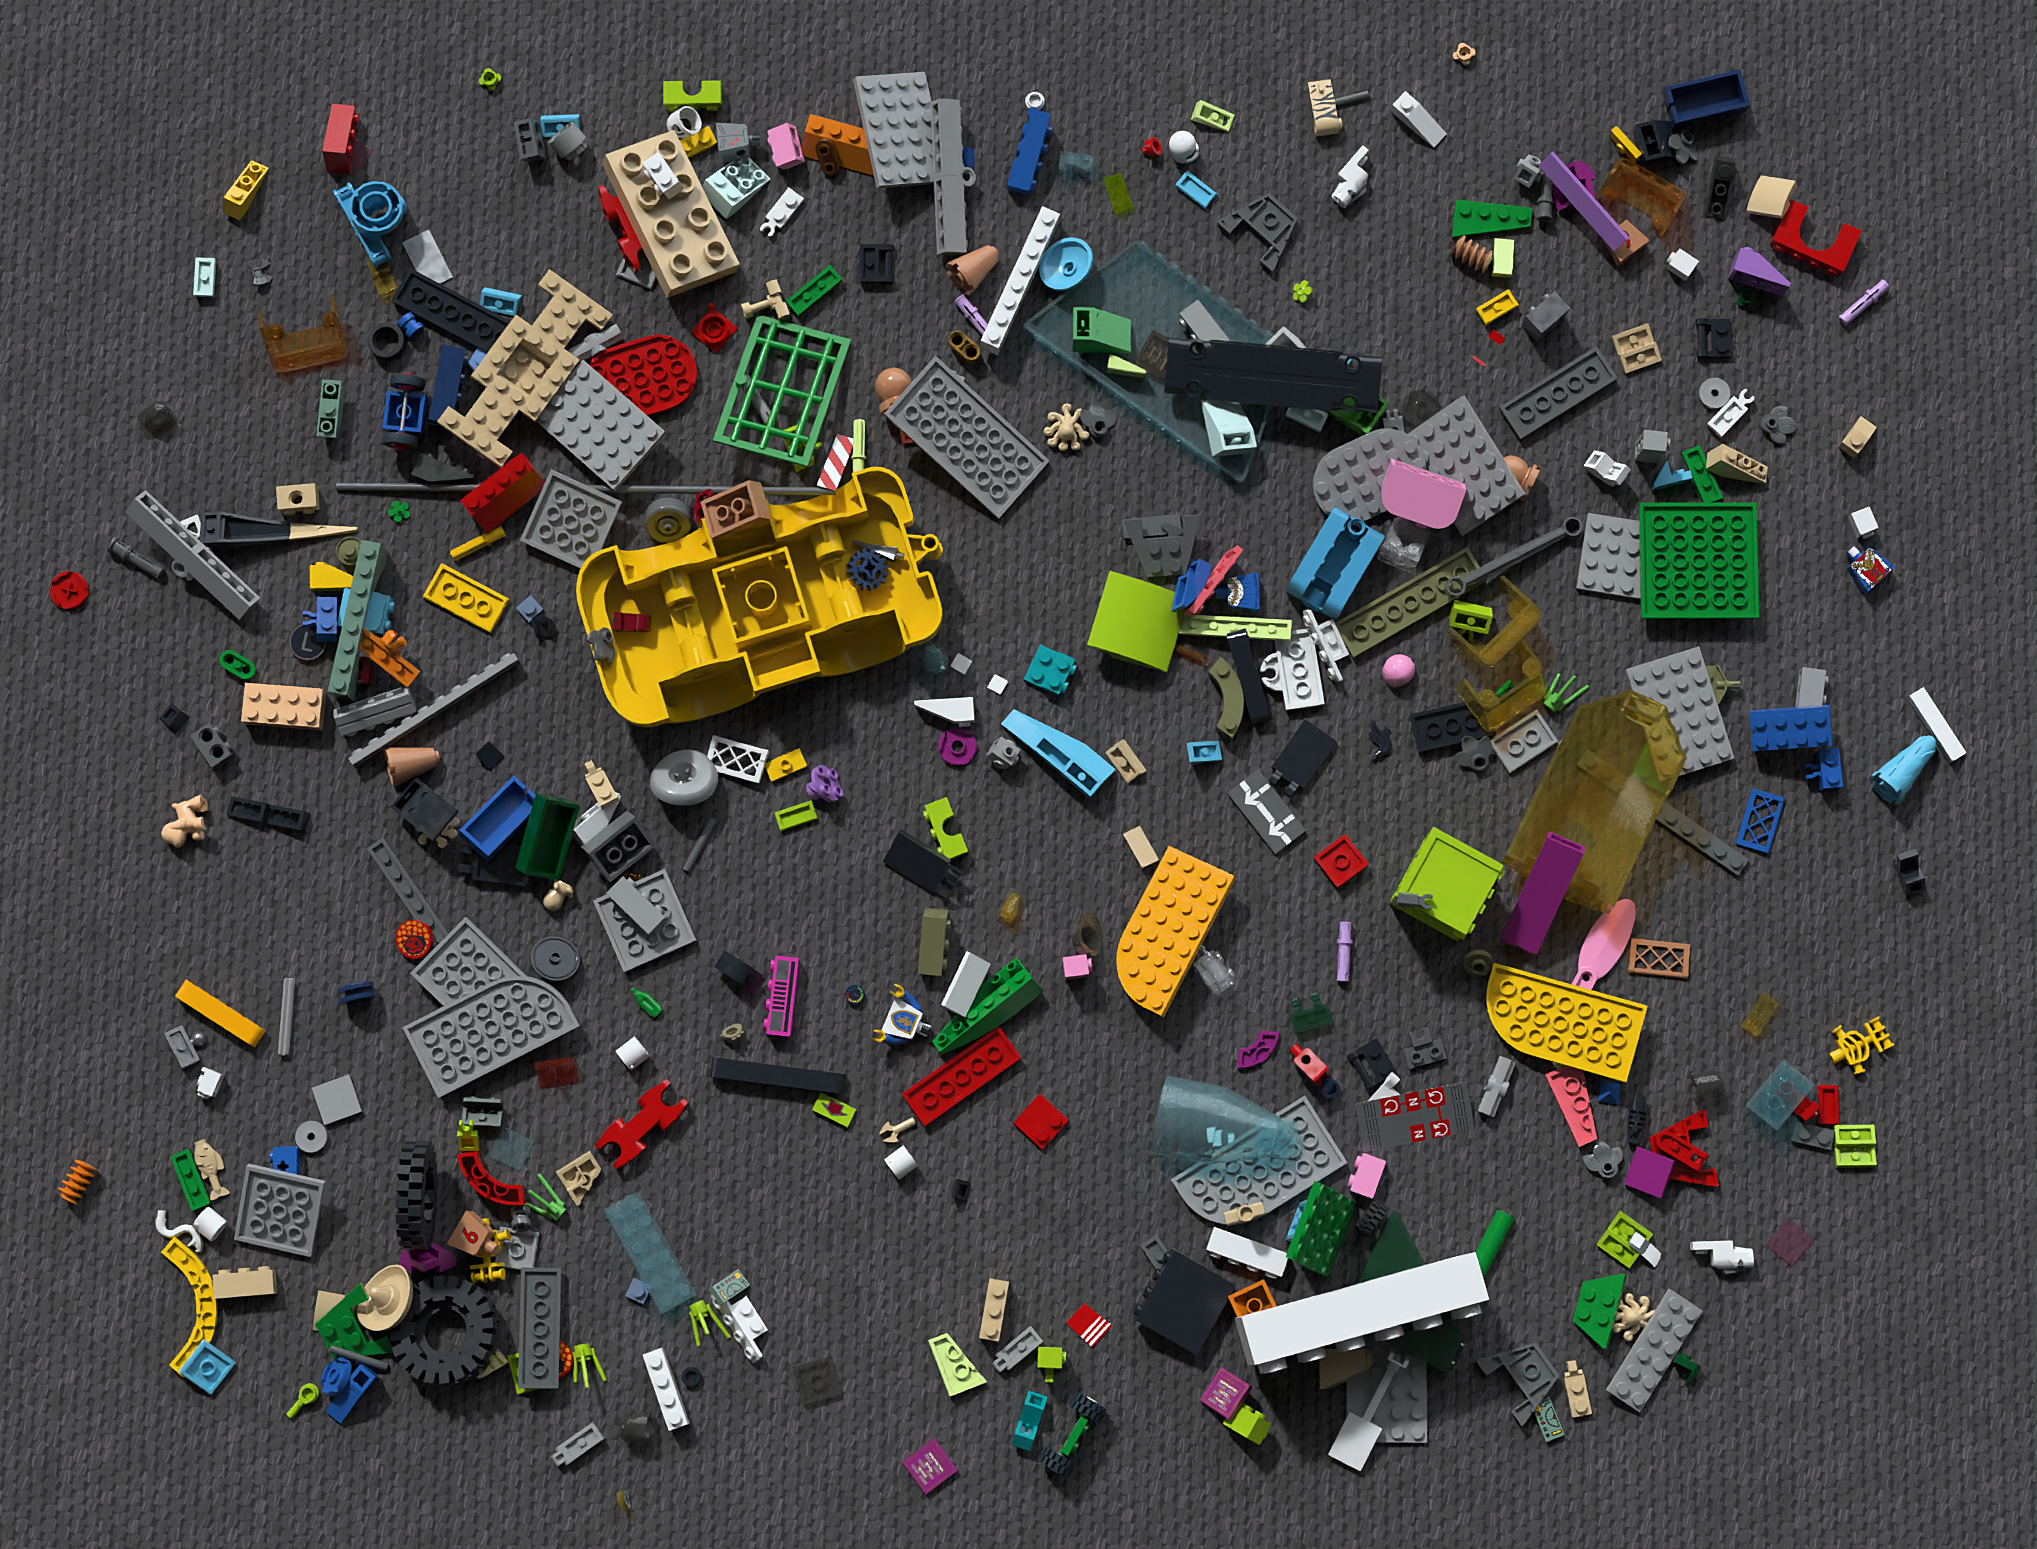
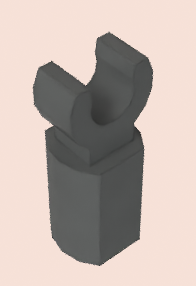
M1398 892L1397 906L1416 908L1421 906L1423 909L1429 910L1432 906L1426 905L1424 900L1426 898L1432 899L1433 895L1425 894L1421 897L1419 894Z

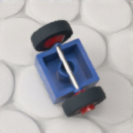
M411 373L391 375L390 386L403 390V392L387 391L382 429L385 431L383 445L398 451L417 449V437H424L429 399L425 394L411 392L424 391L426 383L424 378Z

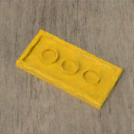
M442 563L423 595V598L489 633H492L510 600Z

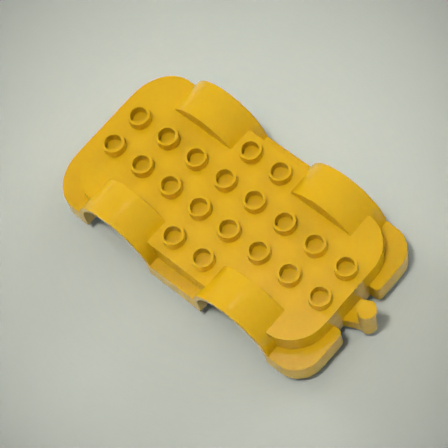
M870 467L853 472L851 481L836 489V495H821L809 500L785 505H772L766 499L771 520L755 527L711 538L706 519L703 518V525L698 530L678 540L634 551H623L616 545L597 551L588 557L582 565L577 579V602L587 636L591 631H598L604 627L608 628L613 634L612 644L615 648L613 663L609 664L606 659L595 660L605 694L617 713L626 721L640 727L694 721L732 710L754 700L761 693L809 678L843 675L878 665L903 654L910 647L923 644L932 639L942 624V606L932 574L927 571L919 573L917 565L925 558L938 560L942 556L943 548L938 538L933 534L920 536L906 533L905 528L913 525L914 518L901 479L889 469ZM853 540L874 545L898 547V552L905 554L903 561L896 559L894 563L886 559L883 565L889 567L884 571L888 573V576L884 578L885 583L880 584L878 589L873 587V590L868 592L866 587L861 591L860 585L854 587V580L849 582L851 575L846 574V571L850 568L846 564L851 562L849 558L856 551L859 550L861 552L864 549L852 543ZM860 559L857 561L856 567L860 565ZM878 573L875 574L874 581L877 579ZM614 612L651 615L650 632H616L613 629ZM590 644L594 656V645Z

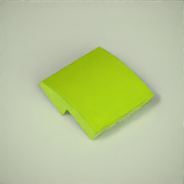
M1834 1125L1835 1167H1876L1874 1125Z
M1619 1211L1598 1241L1597 1246L1630 1268L1640 1255L1638 1251L1629 1245L1633 1235L1637 1232L1649 1241L1653 1233L1622 1211Z

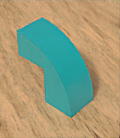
M1028 1391L1011 1445L1028 1451L1031 1450L1047 1396Z

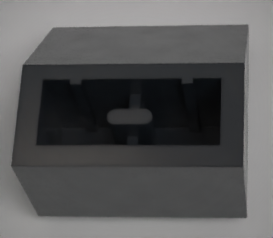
M1652 120L1635 125L1632 132L1637 149L1641 152L1640 160L1642 167L1676 159L1674 155L1675 150L1669 147V138L1673 135L1670 121Z

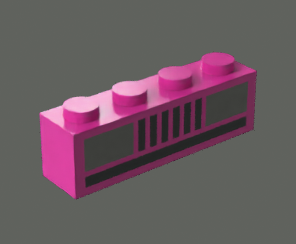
M775 956V960H771L770 972H773V980L769 979L768 991H771V997L766 1001V1011H769L768 1019H764L763 1030L767 1031V1035L791 1038L800 964L799 958Z

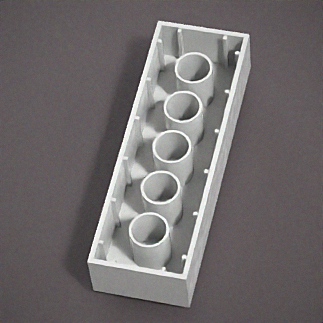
M1476 1252L1237 1317L1235 1321L1247 1364H1258L1260 1374H1266L1287 1368L1285 1357L1296 1354L1298 1362L1305 1363L1326 1357L1324 1346L1335 1343L1337 1352L1365 1346L1363 1335L1371 1332L1374 1333L1376 1341H1384L1404 1335L1401 1324L1412 1321L1414 1331L1441 1325L1443 1322L1440 1313L1446 1311L1451 1312L1453 1320L1480 1314L1482 1312L1479 1302L1489 1300Z

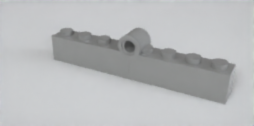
M939 98L930 102L937 255L957 256L967 252L964 191L966 187L974 184L976 175L971 168L964 167L962 162L963 145L961 135L963 129L960 117L962 113L960 100Z
M146 490L137 496L126 509L125 513L175 559L171 567L177 576L186 577L188 574H191L239 620L260 599L254 591Z

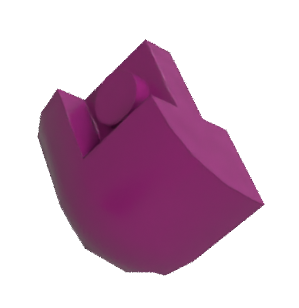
M1574 161L1568 164L1566 167L1595 198L1592 181L1596 177L1592 169L1581 161ZM1553 185V193L1558 211L1574 209V205L1556 185Z
M431 1243L428 1250H404L400 1255V1265L410 1272L416 1270L425 1272L432 1268L442 1272L456 1266L454 1255L434 1243Z

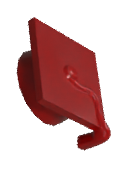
M711 302L708 304L710 310L693 328L691 333L717 353L738 328L715 310V305Z

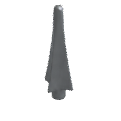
M856 540L852 542L854 545L866 548L869 551L874 549V553H881L880 556L894 563L896 559L903 561L905 556L904 553L898 552V547L874 545Z

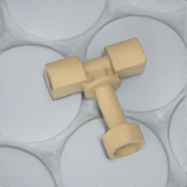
M777 279L766 283L769 293L766 296L767 300L750 305L749 302L741 304L745 319L753 317V312L768 307L771 310L775 309L780 321L790 317L787 305L781 299V289Z
M1262 1201L1251 1205H1243L1238 1210L1234 1209L1224 1212L1227 1226L1266 1215Z

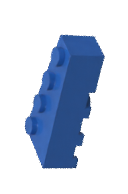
M1028 108V122L1023 125L1022 142L1018 143L1017 158L1013 161L1007 183V190L1027 196L1036 188L1037 180H1034L1036 173L1041 171L1042 162H1040L1041 155L1045 156L1048 147V144H1045L1046 138H1050L1053 127L1050 126L1051 114Z

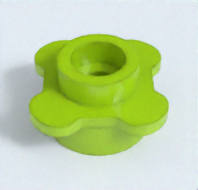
M490 68L485 69L482 77L479 78V84L487 86L490 91L495 90V85L501 81V75L496 74Z

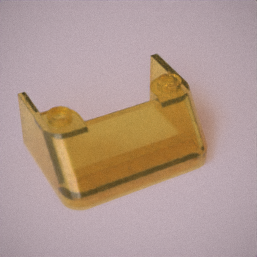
M1504 575L1500 578V586L1514 599L1508 605V614L1513 620L1487 645L1479 640L1468 643L1452 627L1448 629L1449 638L1471 659L1489 667L1497 665L1541 620V610Z
M1521 639L1512 648L1523 663L1522 670L1527 677L1523 682L1499 698L1490 689H1484L1476 693L1466 678L1455 687V690L1486 731H1496L1540 701L1547 694L1542 664L1524 639Z

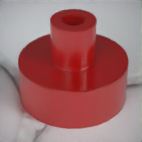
M1156 137L1147 139L1145 147L1142 148L1143 154H1148L1152 158L1161 155L1162 146L1160 141Z

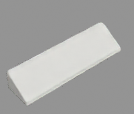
M1924 687L1907 697L1931 736L1937 741V745L1949 763L1966 754V751Z

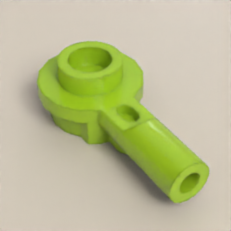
M308 1383L301 1387L298 1396L299 1400L287 1412L291 1419L294 1418L305 1404L313 1403L318 1399L319 1389L316 1385Z

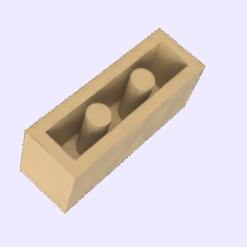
M270 1266L258 1267V1271H250V1268H240L238 1273H231L230 1269L218 1270L219 1274L213 1275L214 1299L277 1294L276 1270H270Z
M989 1278L979 1338L999 1341L1009 1282Z

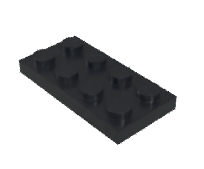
M1486 697L1409 715L1418 753L1461 744L1465 736H1471L1478 740L1485 736L1492 737L1495 735Z

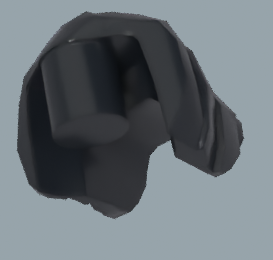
M541 614L532 620L531 623L534 627L536 638L552 636L553 620Z

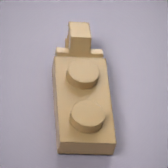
M592 760L585 763L589 772L585 775L586 781L601 809L619 802L604 770L601 767L596 769Z
M1575 1360L1567 1361L1568 1372L1564 1373V1383L1571 1416L1573 1418L1592 1414L1582 1369L1577 1370Z

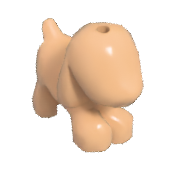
M199 795L189 801L172 804V807L176 809L178 820L164 826L161 832L164 841L179 848L184 844L189 833L192 834L194 840H203V830L206 829L203 822L204 818H197L195 812H207L209 810L207 800Z

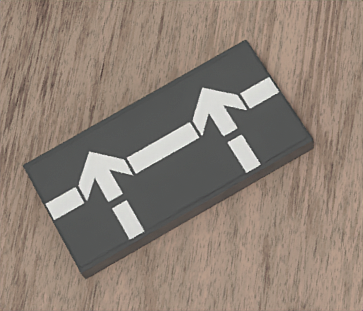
M1259 769L1227 792L1275 855L1306 832V829Z

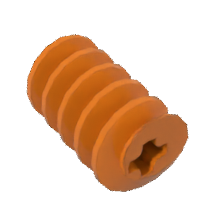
M74 1160L78 1166L70 1167L74 1173L66 1174L70 1180H62L65 1188L58 1187V1190L61 1192L60 1196L78 1205L76 1198H82L83 1195L80 1191L87 1190L84 1184L91 1183L88 1177H94L95 1174L92 1170L97 1169L84 1161Z

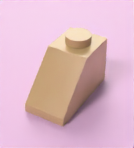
M1860 416L1838 447L1854 458L1869 440L1876 426Z

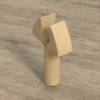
M910 1118L896 1126H891L887 1122L881 1129L880 1134L888 1130L894 1132L890 1138L883 1141L898 1142V1133L914 1126L916 1121L914 1118Z

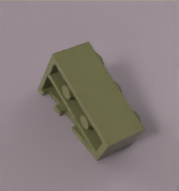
M925 908L918 974L941 976L942 970L947 968V959L944 958V951H948L949 939H946V932H950L951 920H948L949 910Z

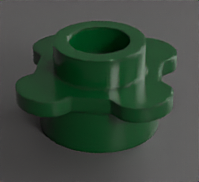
M1740 287L1737 291L1739 294L1737 304L1739 306H1755L1757 291L1754 288Z

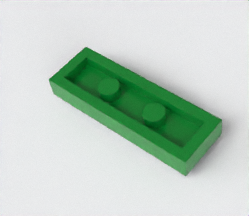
M829 265L786 300V303L799 317L843 280L832 266Z
M1698 445L1681 453L1688 471H1691L1692 480L1702 503H1714L1721 500L1723 496L1713 473L1706 469L1707 460L1701 446Z
M186 1149L170 1156L191 1211L212 1204L191 1150Z

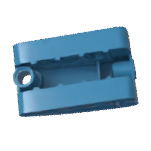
M1334 507L1288 584L1286 592L1303 601V604L1311 610H1319L1332 619L1337 620L1384 540L1385 535L1365 525L1363 520L1353 518ZM1351 526H1358L1360 528V532H1353L1351 530Z

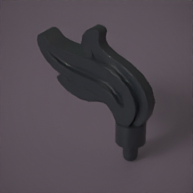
M1373 721L1371 724L1372 733L1369 732V737L1372 742L1378 745V750L1374 753L1375 756L1372 757V760L1375 761L1377 758L1380 759L1383 755L1390 753L1392 743L1388 735L1391 730L1387 728L1382 732L1377 727L1376 721Z

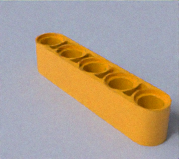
M187 979L175 995L178 999L253 1047H256L266 1031Z

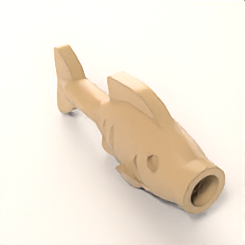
M206 1139L195 1142L194 1156L196 1165L202 1172L203 1179L209 1177L213 1188L210 1200L228 1195L230 1192L220 1186L216 1175L217 1170L224 1168L221 1156L206 1142Z

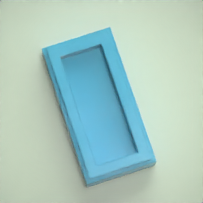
M1188 171L1184 173L1175 185L1176 188L1204 209L1208 207L1217 195L1216 192Z

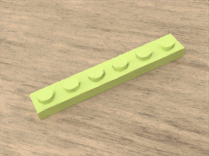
M1184 614L1178 635L1227 637V633L1246 628L1249 639L1291 641L1292 620L1192 615L1188 617Z

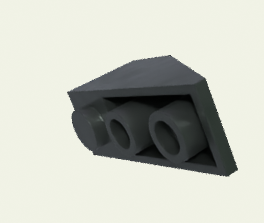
M1715 156L1705 214L1707 217L1725 218L1736 165L1734 158Z
M427 453V455L420 454L412 472L414 478L428 484L476 481L471 470L455 468L456 465L447 460L443 463L437 460V456Z

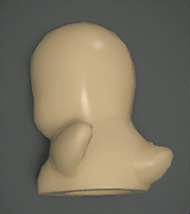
M554 880V887L549 889L543 899L545 908L550 911H558L562 907L566 896L569 898L573 897V887L560 880Z

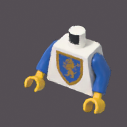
M894 984L898 987L896 993L890 991V994L895 996L894 1002L882 1030H874V1032L878 1033V1038H872V1041L894 1046L906 1044L909 1040H913L916 1033L927 1037L931 1026L921 1022L923 1013H921L922 1007L914 996L906 992L903 987Z

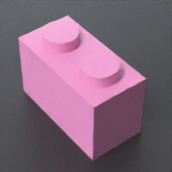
M785 123L768 130V143L772 148V159L776 167L788 169L805 162L796 126Z
M1086 954L1063 957L1065 980L1089 977V972H1092L1091 959H1087Z
M1362 1153L1361 1157L1357 1156L1354 1167L1357 1168L1355 1175L1351 1174L1347 1186H1350L1349 1191L1373 1199L1386 1161Z

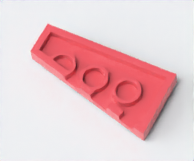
M1237 545L1224 554L1209 575L1200 594L1183 612L1185 615L1191 617L1201 612L1204 607L1202 605L1203 602L1213 595V589L1223 581L1225 573L1232 568L1236 562L1235 560L1243 551L1242 548Z
M1563 1066L1546 1074L1547 1082L1577 1146L1580 1147L1596 1140L1597 1136L1583 1070Z

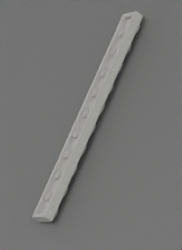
M514 653L504 655L500 658L499 663L488 665L483 669V673L471 676L463 686H455L450 690V694L438 697L430 707H422L417 711V715L412 718L411 716L405 718L397 728L391 727L384 732L385 735L383 737L372 739L368 742L367 747L355 750L348 759L353 766L357 767L520 663L519 659Z

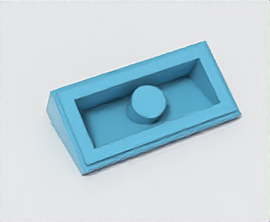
M579 114L541 116L542 137H553L571 122H574L580 129Z
M484 287L481 291L480 305L492 312L515 317L518 313L522 295Z

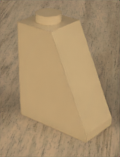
M1325 1348L1326 1357L1320 1358V1389H1331L1372 1369L1374 1363L1372 1349H1352L1337 1352L1336 1348Z

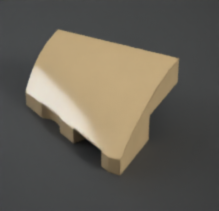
M588 1151L556 1171V1173L578 1206L582 1202L581 1200L587 1190L589 1191L594 1179L599 1175L601 1168L592 1153Z

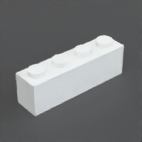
M1216 1227L1213 1228L1206 1250L1210 1251V1256L1220 1259L1222 1255L1228 1258L1227 1262L1238 1266L1240 1262L1247 1264L1246 1269L1258 1272V1269L1266 1271L1265 1275L1274 1279L1277 1276L1282 1277L1288 1260L1286 1258L1287 1253Z
M664 1348L643 1354L668 1430L670 1431L689 1424Z

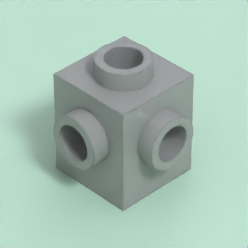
M1528 155L1524 160L1521 158L1515 167L1517 172L1513 178L1528 188L1535 181L1539 182L1544 174L1538 166L1541 163L1540 159Z
M1000 737L994 741L986 757L993 761L996 767L1006 769L1016 764L1019 759L1017 755L1021 749L1016 747L1013 741Z

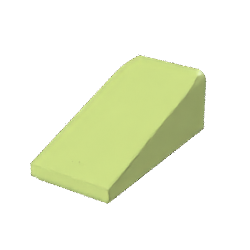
M1200 100L1196 103L1191 120L1229 133L1235 115ZM1226 116L1228 119V123L1225 126H1223L1222 123Z
M1495 238L1492 276L1511 278L1514 240Z
M1110 354L1108 373L1145 378L1146 370Z

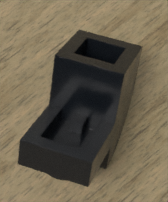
M1913 849L1897 854V860L1894 861V865L1906 896L1925 890V877L1919 868V854L1917 850Z
M725 950L714 966L751 991L754 990L763 976Z

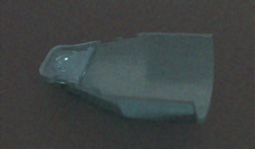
M1167 1075L1158 1106L1152 1153L1209 1165L1270 1157L1288 1159L1295 1151L1298 1125L1294 1120L1279 1117L1228 1087Z

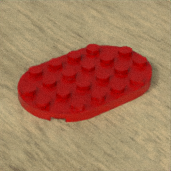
M651 335L608 348L596 355L590 363L594 370L648 417L680 406L692 394L697 382V365L691 351L684 343L667 335Z

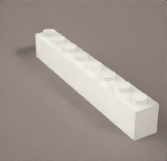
M1042 206L983 334L980 348L996 355L999 354L1059 223V213Z

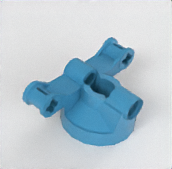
M378 181L365 183L355 191L350 182L347 183V186L337 191L333 190L332 192L348 217L374 268L378 269L379 265L387 261H393L380 235L393 231L400 224L403 215L409 212L405 201L393 186ZM388 208L386 215L381 218L372 219L368 217L369 215L372 216L376 210Z

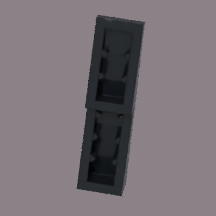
M233 796L230 798L227 811L228 816L306 832L310 813L306 811ZM236 803H238L237 809H236V812H235V811H234V806H235Z

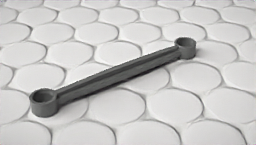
M1569 517L1564 521L1561 528L1504 554L1463 578H1450L1444 587L1446 595L1450 598H1458L1467 587L1531 557L1565 537L1569 539L1577 537L1582 531V522L1576 517ZM1566 523H1575L1578 526V532L1575 534L1569 533L1566 530ZM1453 581L1458 582L1461 585V592L1457 594L1452 593L1448 587L1449 583Z

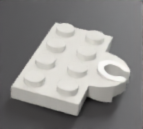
M1310 628L1292 631L1291 641L1274 640L1276 653L1264 659L1260 668V672H1265L1267 669L1275 671L1274 678L1268 679L1264 677L1261 680L1268 689L1275 692H1283L1286 711L1325 704L1316 649L1311 638L1312 632Z

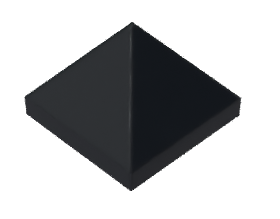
M955 1179L951 1188V1198L967 1201L971 1182Z

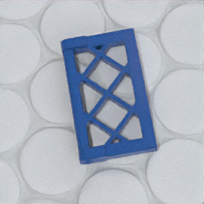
M1752 788L1735 844L1769 854L1786 798ZM1755 797H1762L1764 803L1754 807ZM1771 801L1778 802L1775 813H1773L1768 804ZM1766 804L1771 815L1761 819L1756 809ZM1751 811H1754L1759 821L1749 826L1748 820ZM1773 817L1771 829L1767 831L1762 821ZM1760 823L1765 834L1755 838L1750 827ZM1746 829L1749 830L1753 838L1749 842L1743 840ZM1767 835L1766 846L1759 845L1757 839Z

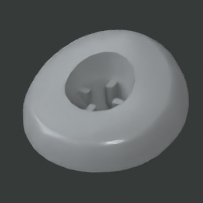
M681 750L667 755L655 766L650 778V787L654 795L660 800L673 805L700 803L714 793L718 784V772L715 765L705 754L696 750Z

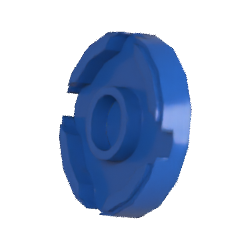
M335 1357V1361L333 1363L329 1362L323 1371L321 1378L323 1388L321 1389L322 1392L329 1396H336L341 1393L349 1381L351 1363L344 1357Z

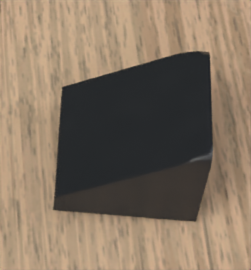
M171 703L159 719L178 732L189 716Z
M490 741L475 753L489 769L504 757Z

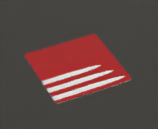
M1085 1303L1067 1321V1324L1091 1347L1112 1326Z

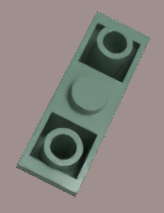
M322 379L317 437L337 438L342 423L344 404L342 381Z

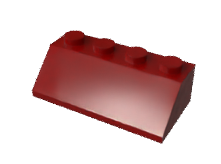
M520 453L460 501L486 533H489L538 495L543 489L545 480L528 458Z

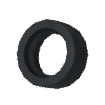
M388 322L379 323L369 332L368 346L377 358L390 361L400 357L404 352L406 339L401 329L395 324ZM383 331H392L398 337V345L391 352H382L376 346V338Z

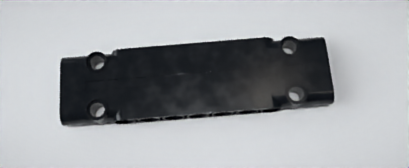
M1169 338L1164 393L1188 395L1190 397L1199 396L1208 400L1325 411L1344 410L1347 412L1377 413L1383 357L1365 356L1355 353L1343 354L1341 351L1225 340L1203 341L1201 339ZM1193 345H1201L1203 348V352L1199 354L1195 353L1193 351ZM1349 359H1356L1358 366L1355 368L1349 367L1347 364ZM1197 383L1200 389L1197 392H1193L1190 390L1189 385ZM1351 397L1354 400V405L1346 406L1344 399Z

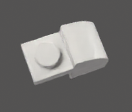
M1595 450L1584 464V467L1590 473L1612 487L1615 484L1620 485L1631 470L1627 465L1614 462L1606 453Z

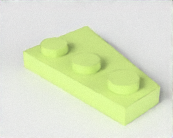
M948 1333L928 1340L949 1397L987 1382L962 1353Z

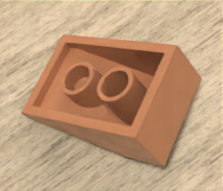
M748 480L701 501L711 538L755 527L771 520L760 482Z

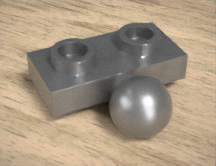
M181 1025L164 1033L163 1036L181 1070L199 1062L200 1059L193 1046L202 1047L206 1044L207 1035L204 1032L197 1031L189 1039Z

